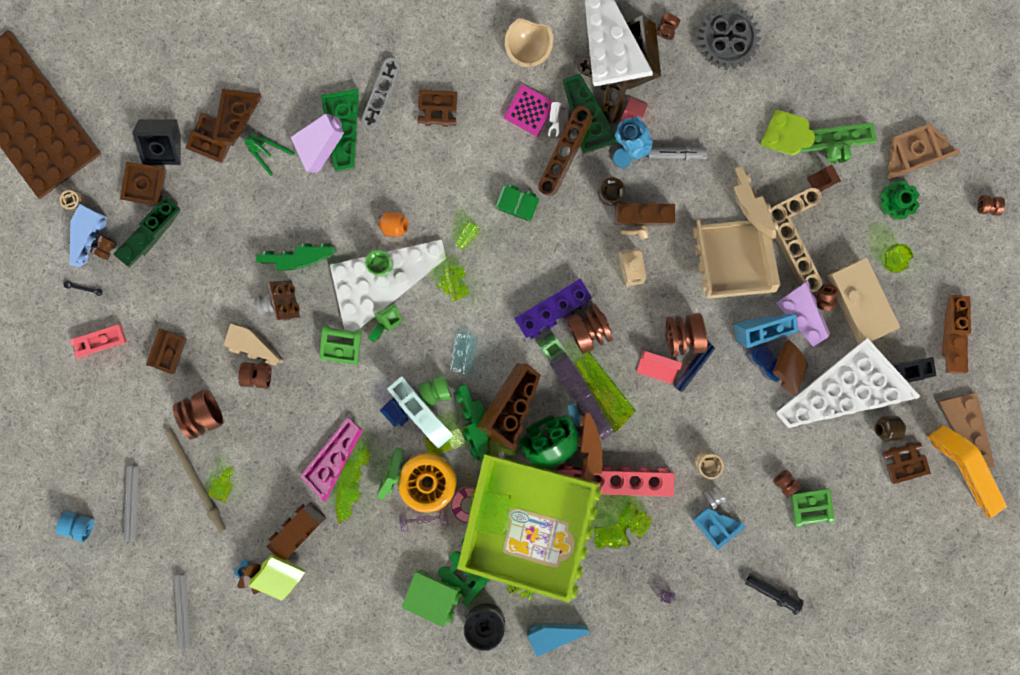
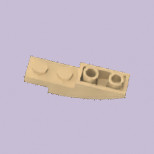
M743 166L735 168L738 186L734 187V197L740 209L758 230L771 239L776 238L778 224L776 219L771 218L770 213H772L769 202L765 203L763 196L758 197L755 188L751 189L749 172H745Z

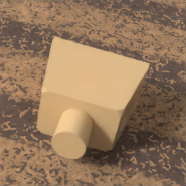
M638 248L619 251L625 287L644 284L647 277L642 251Z

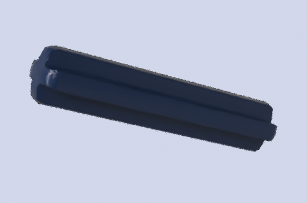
M707 343L706 352L698 353L675 383L674 387L678 391L683 392L713 353L715 347L712 344Z

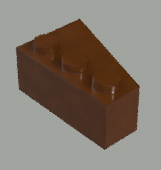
M311 502L306 506L302 504L295 511L297 515L293 519L288 518L283 523L282 531L280 533L276 531L268 539L270 543L266 547L275 556L286 560L326 519Z

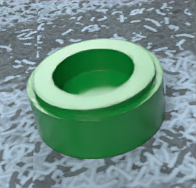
M378 324L368 339L373 343L376 342L384 332L385 327Z

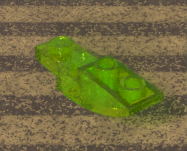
M365 446L361 449L355 463L348 460L341 473L336 494L337 523L342 524L344 520H349L353 512L350 508L353 503L357 504L361 493H359L361 487L354 483H359L363 475L360 471L363 465H368L372 457L369 455L371 450Z

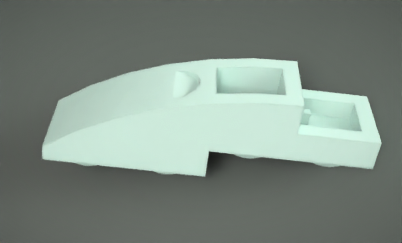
M403 376L387 388L403 410L438 448L453 436Z

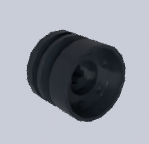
M490 603L475 606L469 612L464 624V636L467 643L480 651H489L496 648L502 641L506 628L503 612L497 606ZM488 621L489 625L486 628H483V623Z

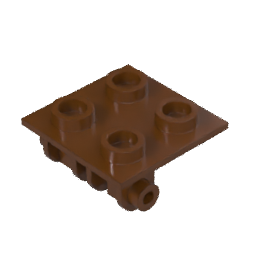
M292 280L267 282L276 320L286 321L292 318H299L300 308L296 301L295 287L292 284Z

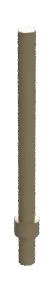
M173 430L165 431L169 442L207 509L209 519L213 520L220 533L226 527L219 516L221 514L218 508L215 509Z

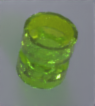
M629 503L619 515L616 524L625 530L630 528L631 533L641 539L648 531L653 518L644 512L639 513V509Z

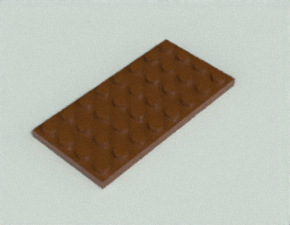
M8 30L0 36V148L37 198L42 199L102 153L14 34Z

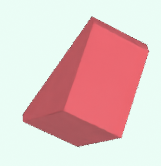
M630 97L619 123L624 119L636 116L643 119L648 104Z

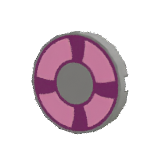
M466 485L454 492L450 501L452 515L464 524H468L476 491L475 486Z

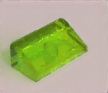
M462 428L449 430L453 436L439 448L428 437H424L428 452L438 454L466 446Z

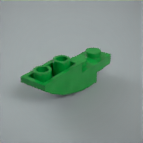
M301 243L300 247H295V255H293V251H281V255H274V251H262V255H256V262L260 264H275V270L277 271L297 270L322 262L335 254L336 248L331 247L329 243H320V247H312L310 243Z
M466 384L459 385L454 388V396L463 408L461 411L463 418L469 422L462 426L464 430L462 434L466 442H469L471 446L469 450L473 459L483 462L484 454H487L488 436L479 430L477 425L485 414L480 399L472 400Z

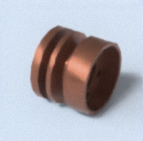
M596 304L591 306L594 315H591L586 308L584 309L585 319H582L578 313L566 318L569 329L583 355L594 350L593 340L595 339L601 346L604 345L602 336H604L608 343L613 341L610 325L604 313L599 310Z
M701 313L686 315L685 324L681 316H676L675 321L673 317H666L665 338L672 357L678 356L679 352L682 356L686 355L687 346L692 354L706 352L707 335Z
M206 389L193 394L191 400L185 398L182 402H177L173 405L175 420L182 433L190 440L198 438V435H204L206 429L212 431L223 426L222 412L214 396Z

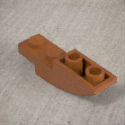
M949 296L945 313L942 356H945L946 373H968V335L971 334L970 296Z
M585 412L584 416L580 417L579 427L582 428V435H578L577 447H580V452L587 453V456H583L582 467L585 468L584 475H580V478L593 481L594 474L602 475V448L595 422L591 414Z

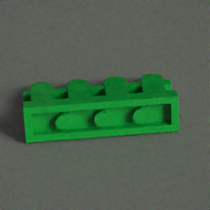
M454 551L450 554V560L454 563L451 568L442 566L438 570V575L442 578L441 582L448 583L454 588H462L460 594H462L464 599L461 603L468 607L490 579L463 571L469 577L466 581L462 580L454 573L458 568L461 553ZM472 580L476 582L473 588L469 586Z

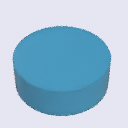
M620 148L614 153L613 162L619 168H626L631 164L632 157L627 155L623 148Z

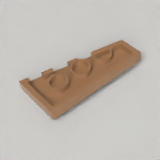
M973 392L937 401L953 431L973 443L979 449L988 468L995 467L977 393Z

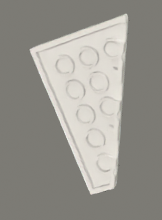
M442 240L386 252L393 259L394 267L392 272L384 277L373 275L367 270L365 265L366 257L331 264L330 268L344 330L356 331L365 326L375 317V313L385 309L446 259Z
M866 338L775 413L788 428L819 420L831 419L863 410L918 399L920 395L873 343Z

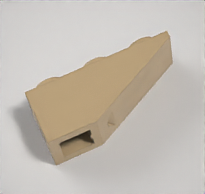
M230 324L223 345L229 347L228 351L240 354V351L248 353L247 357L256 360L261 357L266 359L265 363L271 365L283 363V359L253 329L238 324Z

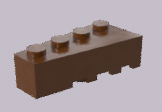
M517 363L478 423L477 428L503 448L515 450L518 435H521L523 429L522 423L525 415L527 416L529 412L528 406L531 398L534 397L541 374L528 364Z

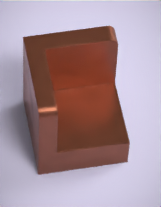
M832 164L807 178L811 187L818 189L820 192L841 181Z

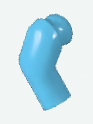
M577 403L568 404L569 417L574 425L579 427L580 417L583 415L578 413Z

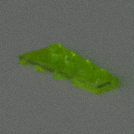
M588 352L575 364L615 433L633 416L636 410L592 354Z

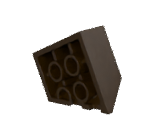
M643 15L627 22V25L653 75L630 79L627 89L635 88L661 77L656 23ZM607 84L601 85L602 91H606Z

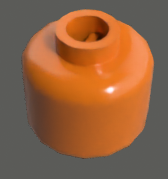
M385 212L382 218L379 219L378 226L385 236L401 237L408 230V219L401 212Z

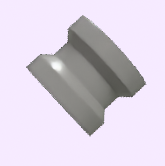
M267 294L266 297H255V304L259 315H264L266 312H274L270 294Z
M717 485L713 487V490L703 493L713 510L717 508L718 504L727 502Z

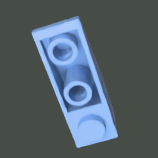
M79 204L70 221V265L81 267L87 262L89 258L87 254L92 246L96 245V237L105 228V220L107 216L82 204Z

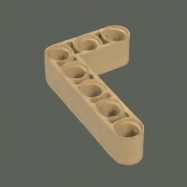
M809 188L771 208L772 212L775 210L779 213V219L776 220L778 230H776L775 239L798 284H802L809 278L813 280L814 286L810 288L811 292L819 290L822 286V281L790 217L820 202L821 192L816 188ZM808 193L813 196V202L807 200ZM790 202H794L796 204L795 211L790 209ZM782 227L787 229V237L781 234ZM791 244L795 245L797 249L795 254L790 252ZM800 261L805 264L804 271H801L798 267Z

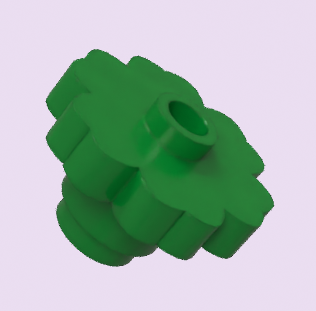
M895 181L891 183V186L883 188L879 195L882 200L879 207L884 215L890 214L893 220H903L908 215L916 213L920 206L917 201L920 194L915 186H908L907 181Z

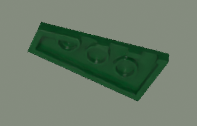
M577 74L563 79L562 82L571 114L577 107L584 106L593 115L592 123L581 143L583 154L619 143L616 140L612 126L582 75ZM587 112L580 113L578 117L579 121H584L587 118Z

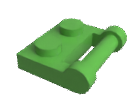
M323 325L319 359L358 365L362 330L349 331ZM329 335L354 339V344L328 340Z
M829 488L796 492L791 495L795 528L802 527L804 524L825 521L832 523L835 521L831 490ZM823 509L826 511L825 514L801 517L802 512Z

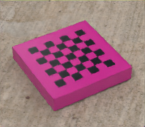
M522 84L504 119L537 137L550 115L551 105L554 101Z

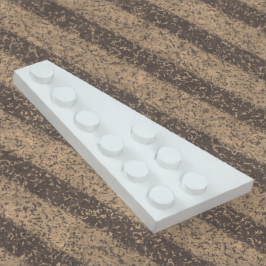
M585 0L594 86L653 75L615 1Z

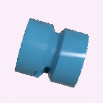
M66 510L57 522L56 534L64 537L71 535L73 540L83 543L91 534L94 519L84 515L79 517L78 513Z

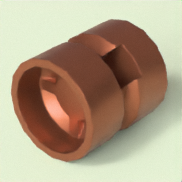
M242 362L238 376L240 387H253L255 385L256 388L268 389L271 383V365L259 363L256 366L254 363Z

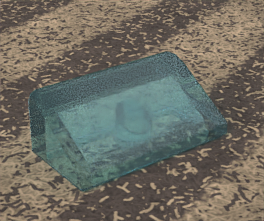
M456 333L450 371L465 374L473 373L478 343L477 336Z

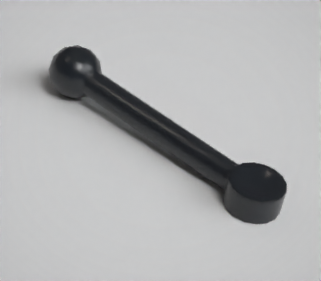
M70 281L64 282L66 289L75 288L95 293L97 296L103 294L101 289L95 290L72 284Z

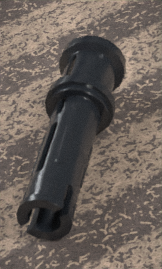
M749 574L745 585L775 600L778 606L786 607L794 615L801 611L804 603L803 599H797L790 595L788 591H781Z

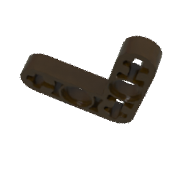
M590 57L580 58L577 63L578 71L592 78V69H587L585 66L586 62L587 65L591 66ZM629 80L607 84L601 109L610 124L615 123L619 119ZM613 91H616L618 94L616 102L611 99ZM607 112H610V114L612 115V118H609V115H607Z

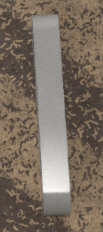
M387 58L384 61L362 116V123L369 130H374L380 125L399 76L401 67L395 58ZM392 63H394L396 67V70L392 69L390 73L393 79L383 75L384 73L388 75L389 68L387 67V65H391ZM384 80L390 82V87L387 90L380 88V83ZM381 98L383 105L380 108H375L373 106L374 99ZM372 109L375 112H380L379 115L376 113L374 114V120L376 122L371 123V125H368V121L366 119L371 118L373 114L372 111L369 110Z

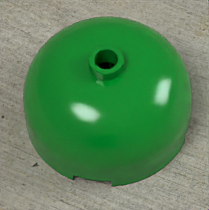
M549 415L527 428V434L524 438H520L519 442L520 448L530 463L541 468H553L562 465L574 455L577 450L578 431L569 416L563 415L562 417L554 418L553 415ZM543 424H546L545 428L550 436L548 439L545 437L542 429L539 428Z

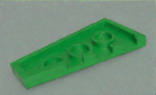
M359 89L321 95L324 114L338 117L344 132L332 151L335 171L355 169Z

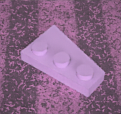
M806 280L779 299L776 304L785 314H796L798 330L814 347L829 337L830 333L822 313L818 310L817 301L809 288V282Z

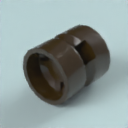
M608 178L601 184L598 197L603 204L614 206L624 197L625 186L618 178Z

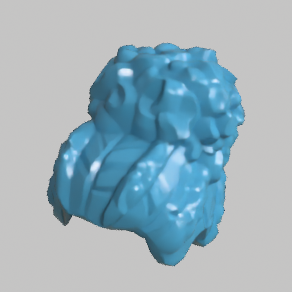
M636 116L624 119L618 124L615 137L624 146L625 153L636 160L649 155L653 140L650 138V130L642 119Z

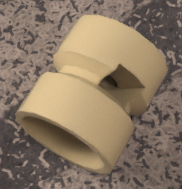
M701 452L695 458V469L707 479L718 478L724 471L723 460L712 452Z

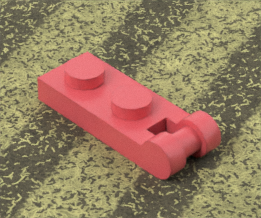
M118 324L71 339L70 343L71 346H74V356L77 359L127 343L122 324ZM81 343H85L86 349L83 350Z

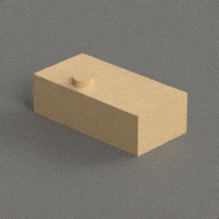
M868 258L859 259L825 275L828 283L838 289L837 302L858 344L866 338L874 341L901 328Z

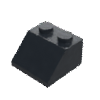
M138 119L132 133L142 164L181 165V133L177 119Z

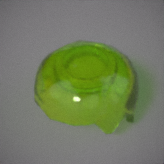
M906 244L890 245L882 254V266L890 273H901L909 268V261L914 258L912 249Z

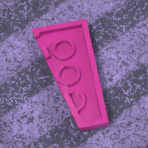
M349 417L300 476L313 492L325 502L363 432V429Z

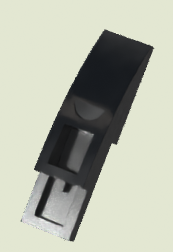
M934 357L892 364L908 383L937 376Z

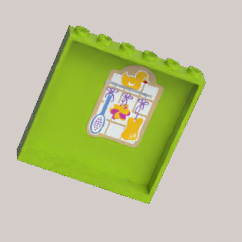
M484 454L457 569L570 603L578 595L579 587L576 585L578 578L581 579L584 570L581 564L582 560L586 559L588 547H586L587 539L590 540L593 528L590 526L591 521L595 520L597 515L595 504L596 500H600L602 489L599 488L600 483L504 457Z

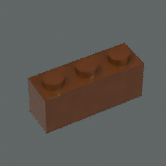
M617 203L615 205V225L672 226L675 224V204Z

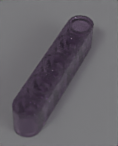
M563 353L549 363L582 412L591 414L599 437L602 440L618 430L566 353Z

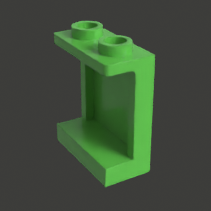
M418 570L414 574L402 608L444 627L451 623L455 616L453 610L462 598V594H460L462 588H454L428 576V572Z

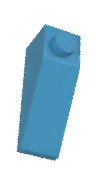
M795 313L752 318L733 324L735 342L747 348L798 332L797 316Z
M535 623L529 627L530 630H527V637L537 657L589 634L587 624L543 623L540 625Z

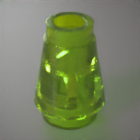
M467 221L466 224L463 223L454 244L464 250L479 235L480 228L470 221Z

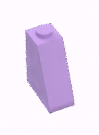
M324 114L291 137L307 172L318 173L344 134L341 128L342 123L338 117Z

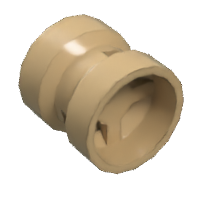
M66 190L60 195V204L65 209L76 211L79 204L86 206V199L81 193Z

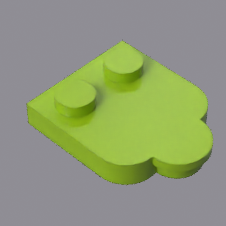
M776 109L763 137L761 146L794 156L802 148L810 147L815 141V135L810 130V125L806 118Z

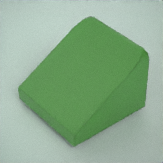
M395 304L374 314L378 323L384 326L387 331L392 330L403 321Z
M553 332L537 343L549 361H552L565 351Z

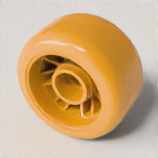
M430 452L420 453L410 458L402 467L398 480V490L402 500L410 508L425 513L434 512L446 506L452 499L457 485L456 473L451 463L443 456ZM426 476L431 477L433 484L430 486L425 485L423 478Z

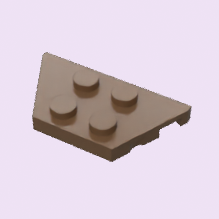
M931 123L891 138L887 178L889 180L959 154L960 150L953 148L947 142L948 139L944 135L939 134Z

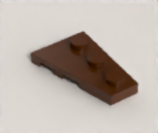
M222 89L213 135L214 144L234 146L260 102L261 94Z

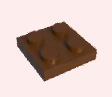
M126 161L120 200L156 206L162 199L166 169Z

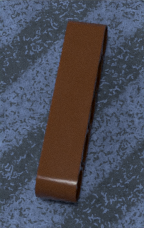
M579 106L573 111L539 181L538 189L542 194L554 196L558 192L592 123L593 115L588 108ZM587 112V118L584 121H579V114ZM578 130L577 138L571 139V131ZM569 147V155L563 157L561 155L562 149ZM556 165L561 166V171L558 174L553 173V168ZM551 182L553 185L552 190L546 192L544 186L546 183Z

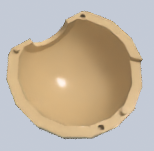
M519 18L510 25L505 35L507 55L514 63L522 67L540 65L549 57L553 49L554 37L550 26Z

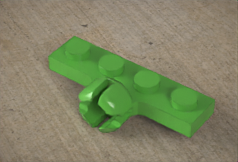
M874 123L812 130L815 135L814 143L808 148H802L800 152L824 150L827 153L828 162L831 164H836V160H838L839 164L844 163L852 156L851 146L876 143Z

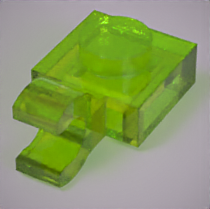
M229 467L223 469L221 477L214 478L207 496L226 503L234 484L229 482L234 469Z

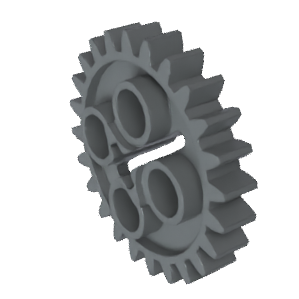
M723 6L721 13L718 9H715L714 15L709 13L707 16L708 20L704 19L702 22L704 26L699 28L701 34L697 36V39L702 41L699 42L698 47H704L700 53L707 54L705 61L710 58L712 59L711 65L717 62L718 69L725 65V70H728L731 65L733 70H735L737 63L740 67H743L745 62L749 63L751 57L756 55L754 50L760 47L757 42L761 40V37L756 35L761 30L755 29L758 22H751L754 17L753 15L746 17L747 10L743 14L740 13L741 7L734 11L733 6H730L727 11L725 6ZM716 25L723 26L724 31L717 30ZM735 26L742 27L743 32L736 31ZM715 44L722 45L723 50H717ZM734 45L741 46L742 51H736Z

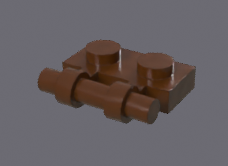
M419 90L418 110L425 111V116H418L417 122L425 124V126H431V124L442 125V127H448V125L456 126V118H449V112L457 113L458 93L453 91ZM432 111L443 112V116L432 117Z
M909 442L905 446L899 448L892 447L889 448V451L882 452L884 459L892 458L893 463L886 465L892 484L931 474L926 455H918L916 451L923 448L921 442ZM909 454L910 458L901 460L900 455Z

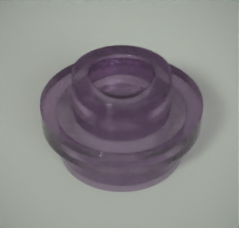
M660 590V593L657 594L660 602L671 604L672 601H676L674 592Z

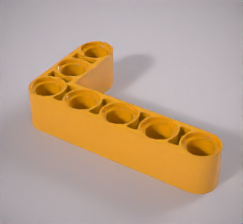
M946 425L940 426L927 436L928 440H932V445L957 463L979 508L984 510L983 513L991 519L1007 507L981 452L973 443Z

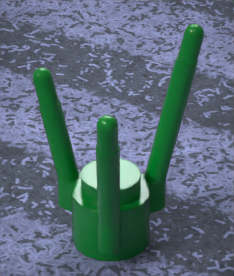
M253 132L246 138L245 145L249 147L248 151L255 156L262 167L272 176V171L258 155L262 151L268 157H271V153L264 148L265 143L292 156L295 153L265 138L262 134L258 136Z

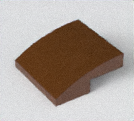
M200 113L195 130H191L186 149L222 163L230 146L213 143L216 118Z
M789 340L784 342L773 373L782 380L781 386L791 395L797 396L808 368V363L802 352Z

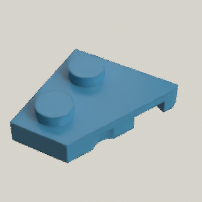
M707 507L692 519L717 550L746 527L743 523Z

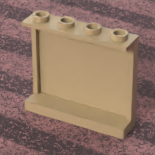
M697 220L695 227L692 229L693 239L697 240L695 253L700 258L698 271L703 276L701 289L702 292H705L706 299L771 293L778 290L780 280L770 237L758 230L749 220L701 225L700 220Z

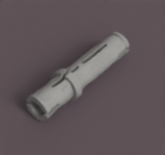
M685 146V148L652 147L648 159L707 160V148H690V146Z

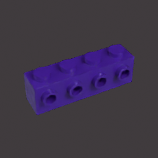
M580 278L514 319L526 338L530 336L533 339L541 334L539 330L547 327V329H550L558 324L556 322L557 319L563 317L565 320L573 315L572 310L577 307L581 310L590 305L589 300L592 299V296Z

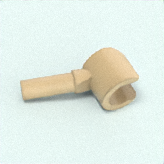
M641 225L633 230H621V235L638 234L639 239L643 240L648 238L649 232L646 226Z

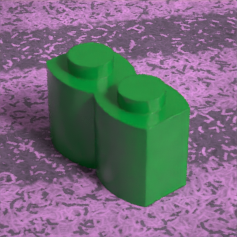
M508 184V186L503 185L495 209L531 222L539 198L536 197L537 194L530 191L520 192L517 186Z

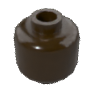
M896 415L881 417L875 424V433L883 441L900 440L906 431L905 423Z

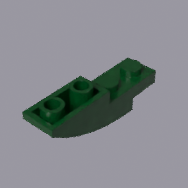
M165 196L139 223L140 227L113 255L130 268L142 255L145 256L171 226L181 209Z

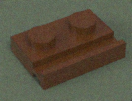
M158 329L146 365L175 374L187 338Z

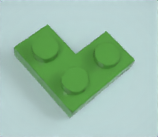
M396 447L393 452L387 472L380 483L377 498L384 500L387 493L391 494L394 484H397L400 477L398 469H401L404 462L402 457L404 449Z

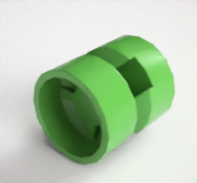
M374 250L367 255L365 265L367 270L373 275L384 277L392 272L394 262L386 252Z
M444 375L433 379L432 383L426 381L418 384L422 400L427 406L437 404V400L443 402L452 399Z

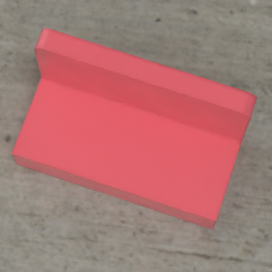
M643 351L637 373L673 384L677 370L681 369L682 363Z

